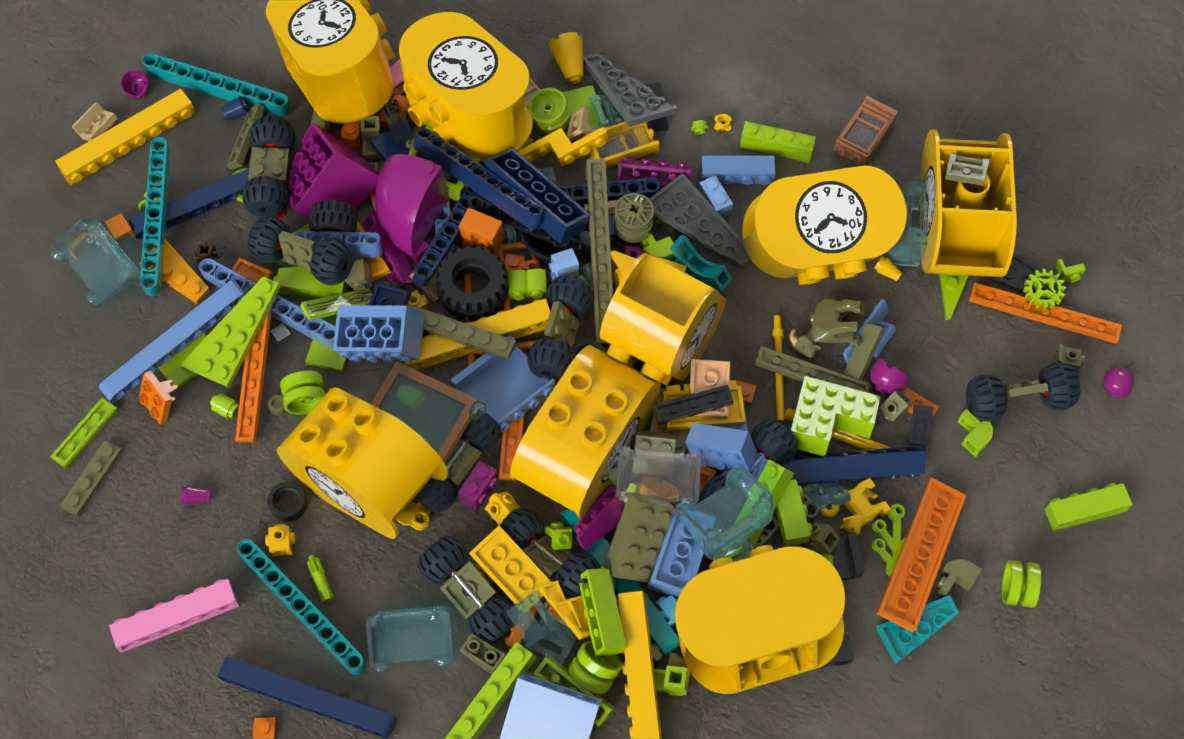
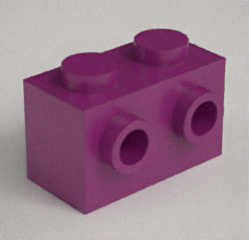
M479 461L459 490V500L477 510L480 504L482 505L485 502L490 489L496 486L498 482L497 470Z

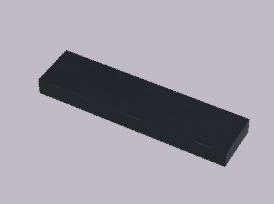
M724 385L654 404L652 409L657 424L661 425L734 405L729 386Z

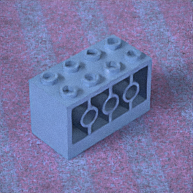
M338 305L333 351L339 353L340 357L349 358L350 361L361 362V359H366L369 362H378V359H383L385 362L400 360L405 363H411L412 360H420L424 314L408 306Z
M676 504L673 517L646 588L667 596L673 595L674 598L678 599L685 585L697 575L715 517Z

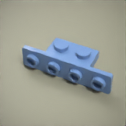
M883 299L874 307L873 312L865 320L864 325L855 334V336L860 337L866 322L885 329L873 355L876 358L896 331L894 325L883 322L889 313L887 303ZM851 344L846 347L843 353L847 364L855 348Z

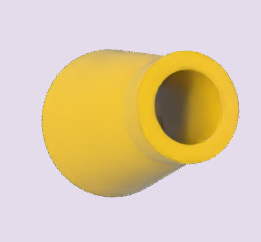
M882 256L874 267L877 273L894 281H897L903 273L888 257Z

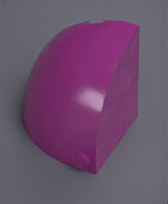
M312 122L301 141L304 143L301 151L296 152L290 172L289 190L292 191V196L289 199L294 212L310 218L313 203L323 200L342 201L356 208L376 188L379 173L348 144L322 126Z
M397 154L390 156L380 171L375 189V208L378 221L387 238L397 248L406 254L414 256L448 203L449 196L442 166L416 156Z

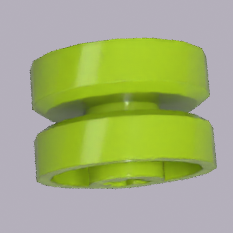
M556 88L541 89L529 101L528 110L539 131L544 134H551L560 128L564 130L569 125L572 112L566 97L561 91Z
M315 371L295 372L287 375L280 382L281 392L284 396V408L290 414H308L326 395L323 389L322 375Z
M1008 560L1002 579L1003 603L1016 605L1020 601L1021 606L1034 608L1038 602L1041 587L1040 565L1027 562L1022 566L1020 561Z
M586 641L582 644L577 656L569 665L568 672L572 679L584 689L597 694H605L613 684V679L621 671L622 662L617 655L595 656L592 641Z

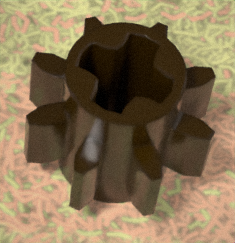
M207 242L197 245V251H194L198 264L204 259L215 260L218 257L215 245L210 246Z

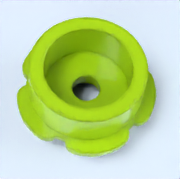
M704 120L694 121L692 123L693 127H691V130L698 135L706 133V130L709 129L707 122Z

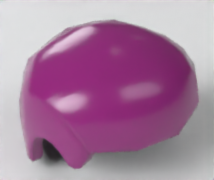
M138 70L127 71L120 80L122 91L134 99L143 98L150 88L149 79Z
M1115 367L1107 371L1103 377L1105 390H1109L1114 398H1124L1130 395L1133 390V377L1126 369Z

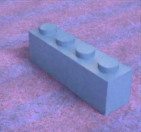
M702 156L701 182L716 175L720 184L726 185L772 184L775 178L774 156Z

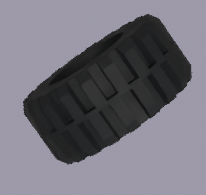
M466 246V249L458 248L455 249V253L450 252L446 255V260L442 259L435 278L438 298L441 300V305L448 309L451 315L457 314V318L463 319L467 317L468 320L473 321L474 318L493 315L494 310L498 311L502 307V303L506 301L509 290L508 273L504 262L501 261L497 254L493 255L492 250L488 248L483 250L481 246H476V248ZM470 273L481 274L490 280L485 289L476 293H466L455 286L459 278Z

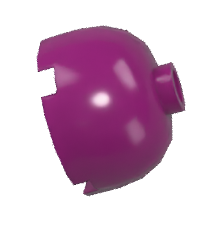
M877 359L870 373L871 382L875 385L874 390L881 395H884V393L891 395L894 391H902L909 383V378L895 366L891 367L887 365L888 362Z

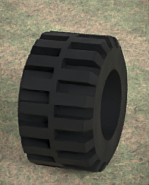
M337 200L315 202L311 206L309 229L310 231L356 232L358 210L348 203Z

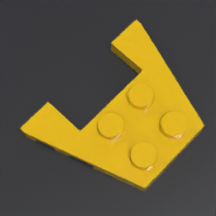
M558 580L539 587L540 592L579 640L591 636L582 595L566 600Z

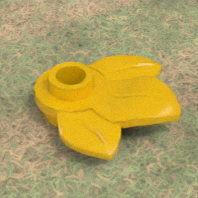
M411 501L396 519L403 525H411L416 530H424L429 526L430 519L428 516L432 510L428 507L426 508L420 502L416 504Z

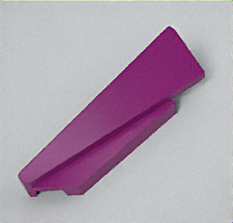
M376 211L370 212L363 225L368 232L377 233L380 236L383 249L381 256L392 272L386 275V278L392 283L398 282L402 285L413 284L414 282L410 277L412 270L405 253L387 238L380 226Z
M624 480L619 488L609 487L583 518L575 525L578 533L577 540L582 549L588 550L619 523L626 504V491L629 488V484H640L638 481Z

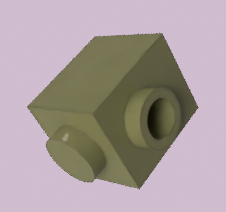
M364 259L355 260L345 280L346 283L354 290L359 291L364 290L366 287H371V266Z
M894 391L879 409L887 420L893 422L900 420L914 403L902 391Z

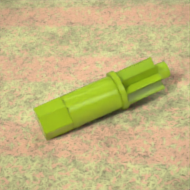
M311 555L308 557L309 560L307 562L311 577L314 579L322 602L331 601L334 596L325 576V570L320 559Z

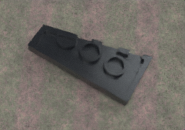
M1013 252L1011 264L1004 277L984 276V278L1023 291L1024 287H1026L1024 285L1025 281L1029 280L1028 276L1030 274L1034 275L1035 270L1042 273V269ZM1063 283L1061 286L1066 287L1065 292H1063L1065 294L1069 287Z

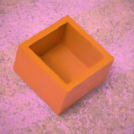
M471 208L467 209L459 224L464 244L471 247L481 246L483 250L488 248L492 250L493 254H497L506 237L502 221Z

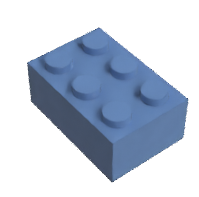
M693 423L685 441L695 464L701 467L710 466L719 470L728 469L738 473H751L758 454L749 431Z

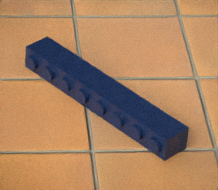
M921 446L828 452L825 456L801 454L795 455L789 463L782 467L794 473L791 480L796 479L798 486L806 482L811 484H821L822 481L839 483L841 480L849 479V481H860L861 478L879 480L880 477L886 476L895 479L899 478L900 475L918 477L919 474H925V450Z

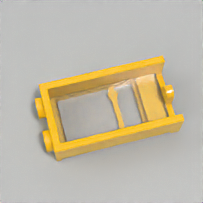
M626 122L606 127L605 130L607 131L609 141L604 146L597 147L589 152L591 155L590 159H605L607 169L618 165L619 159H623V157L637 159L652 153H659V141L653 140L654 133L652 128H647V122L631 127Z

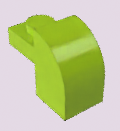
M650 234L647 239L640 242L646 254L672 262L677 259L670 249L674 244L670 236L656 242L652 234Z
M966 409L957 421L969 432L961 445L973 456L977 457L990 442L993 428L990 422H980Z
M667 666L666 670L654 669L657 692L669 693L670 696H683L687 694L690 676L688 668Z

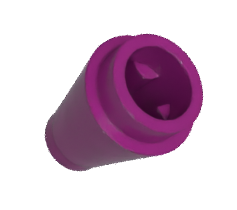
M190 485L181 488V503L188 505L210 501V489Z

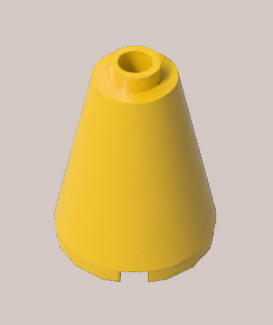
M567 32L560 34L556 40L553 37L548 42V46L566 81L571 82V84L579 83L583 78L582 35L578 36L577 32Z

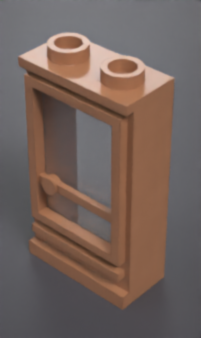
M866 96L839 138L836 139L833 151L840 156L852 160L855 164L866 166L895 123L898 111Z

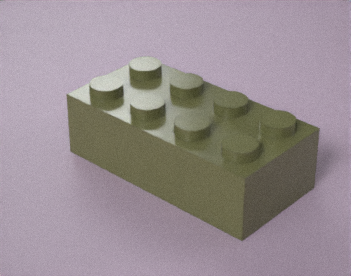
M634 492L629 493L603 565L606 569H609L612 577L649 582L675 508L666 498Z

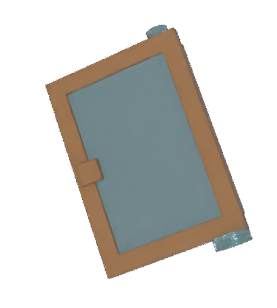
M398 361L395 364H390L387 368L388 376L371 402V405L395 416L412 428L446 463L471 419L480 421L484 417L487 409L486 404Z

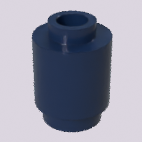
M238 97L224 104L221 111L226 120L229 121L247 114L250 107L245 98Z

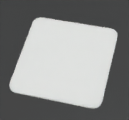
M283 323L271 330L277 341H281L291 334Z

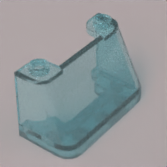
M911 180L900 188L907 211L905 228L898 242L890 250L882 254L883 257H888L894 265L919 266L928 245L927 233L921 228L912 227L911 213L912 210L917 211L919 208L920 197L926 189L925 180Z
M93 218L80 219L49 247L53 258L57 261L67 262L89 288L87 299L96 307L101 306L132 284L141 274L104 226Z
M741 465L728 472L726 486L696 505L692 500L680 502L676 506V513L702 552L712 560L742 542L772 520L773 495Z
M450 606L382 610L368 613L366 629L369 668H375V671L387 670V666H390L392 663L433 660V662H437L438 666H445L453 662Z

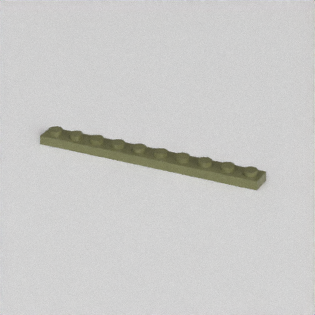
M587 159L586 173L588 211L591 214L589 230L595 341L601 345H606L610 343L600 338V330L605 313L613 298L605 159Z

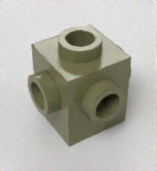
M814 522L812 525V535L807 543L808 547L816 553L831 554L841 539L830 525Z

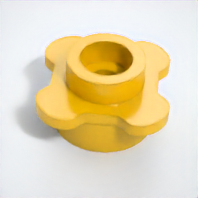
M720 114L714 117L716 121L714 125L715 130H731L730 122L732 118L730 116Z

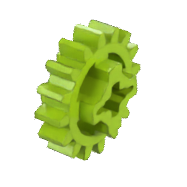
M1045 269L1042 270V273L1035 270L1034 275L1030 274L1028 276L1029 280H1026L1024 283L1026 287H1024L1023 292L1027 293L1025 299L1030 298L1029 304L1035 303L1036 309L1040 305L1043 306L1044 310L1047 309L1048 305L1053 309L1055 303L1059 305L1061 299L1065 296L1063 292H1065L1066 287L1061 286L1064 280H1058L1060 274L1052 275L1053 270L1049 273H1046Z

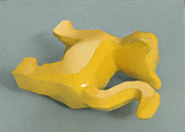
M868 478L859 483L854 489L847 491L844 495L834 498L830 510L826 509L824 505H820L819 510L824 516L833 517L839 512L840 504L843 503L853 516L843 518V524L838 529H845L848 533H856L857 536L860 534L862 526L869 524L877 515H887L890 512V507L886 501L875 505L870 504L869 500L874 501L878 496L869 491V489L875 487V484L871 478Z

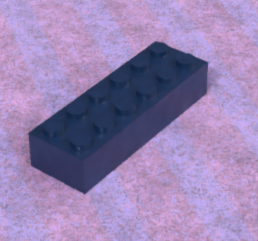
M511 147L487 158L484 166L486 169L543 208L540 227L558 243H562L585 230L591 214Z

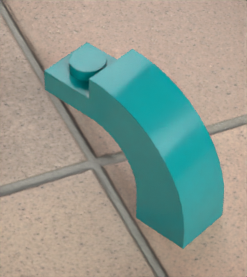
M681 235L670 248L677 258L675 263L687 266L686 273L689 276L717 291L722 292L733 279L724 265L713 264L701 257L686 236Z

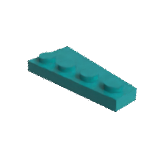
M948 595L925 605L917 629L914 632L891 621L877 626L876 629L896 665L959 614V611L951 596Z

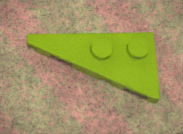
M939 274L945 320L951 319L968 275Z

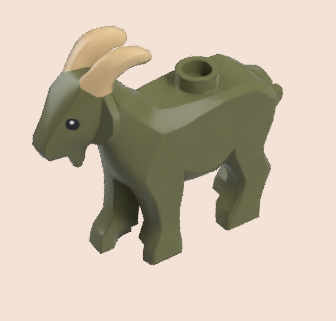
M834 297L821 300L816 305L815 313L811 314V324L813 325L811 330L799 338L795 336V329L791 331L789 337L792 347L800 354L810 358L814 357L816 351L821 350V347L815 344L841 342L858 347L860 337L846 333L857 332L859 327L858 321L842 322L841 318L851 312L864 315L865 303L849 299L837 301Z

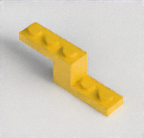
M602 127L571 144L562 128L519 150L518 153L532 163L533 160L543 157L552 151L562 167L566 164H571L581 156L587 155L593 149L604 146L609 139L607 131Z

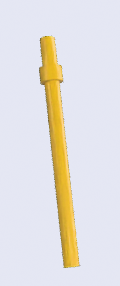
M776 315L774 316L772 338L774 339L775 351L782 353L784 330L781 326V316ZM775 373L777 422L783 423L785 422L783 375Z

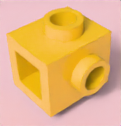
M507 491L493 494L485 507L490 517L499 526L511 511L521 508Z
M285 524L268 527L269 534L265 535L266 547H269L271 556L292 555V544H295L296 539L295 533L291 532L290 527Z

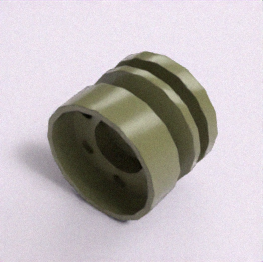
M637 193L626 194L616 203L614 229L620 239L630 243H638L647 239L651 234L654 207L653 203L644 195Z

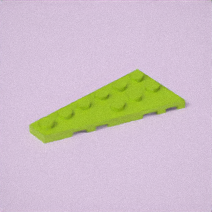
M262 277L179 366L230 388L282 285Z

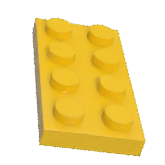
M500 526L493 530L469 553L524 614L544 597L539 587L551 582Z

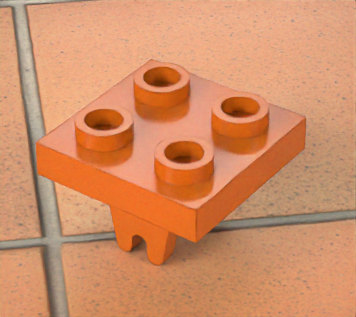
M149 371L143 375L139 400L148 408L152 418L156 419L161 425L167 422L171 403L175 401V397L170 395L178 389V386H171L174 382L172 379L159 382L154 374Z

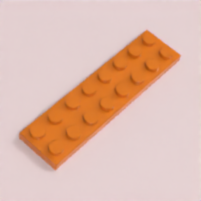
M932 477L928 480L876 612L877 615L911 632L916 631L967 495Z

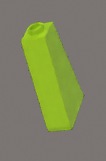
M299 266L279 268L278 274L273 279V281L282 285L278 294L313 299L346 293L348 287L346 281L336 285L323 284L314 277L310 270H305Z

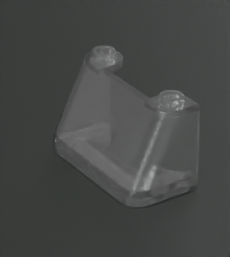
M620 446L618 449L615 496L619 497V501L626 502L629 493L634 492L666 498L669 502H679L684 507H693V503H698L702 453L691 452V454L684 456L682 452L679 454L643 451L640 449H635L633 452V449H630V447Z

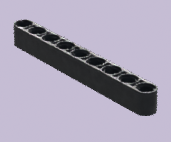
M472 191L467 201L471 209L566 250L572 248L574 253L591 260L589 232L584 230L572 238L558 243L540 226L537 229L525 227L477 192ZM610 241V253L611 251L625 253V249L622 246Z

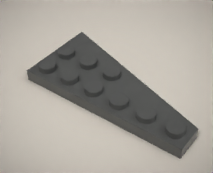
M599 53L583 57V65L629 127L677 113V106L674 104L669 105L662 96L657 97L653 94L652 89L634 77H628L624 70H618L613 67V63Z
M683 173L649 199L653 203L654 216L741 268L751 260L745 250L743 240Z

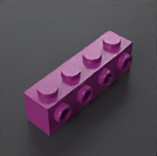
M623 157V159H619L617 181L656 178L660 185L666 186L682 173L690 181L692 166H688V163L678 162L676 165L670 164V161L665 160L655 163L651 159L634 161L632 157Z

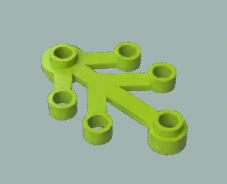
M900 504L892 505L890 512L887 514L893 521L892 537L887 532L886 523L883 520L879 519L872 524V529L882 538L872 542V549L878 552L886 562V573L889 577H891L906 538L904 537L901 540V519L905 515V509ZM886 544L892 550V556L885 550Z

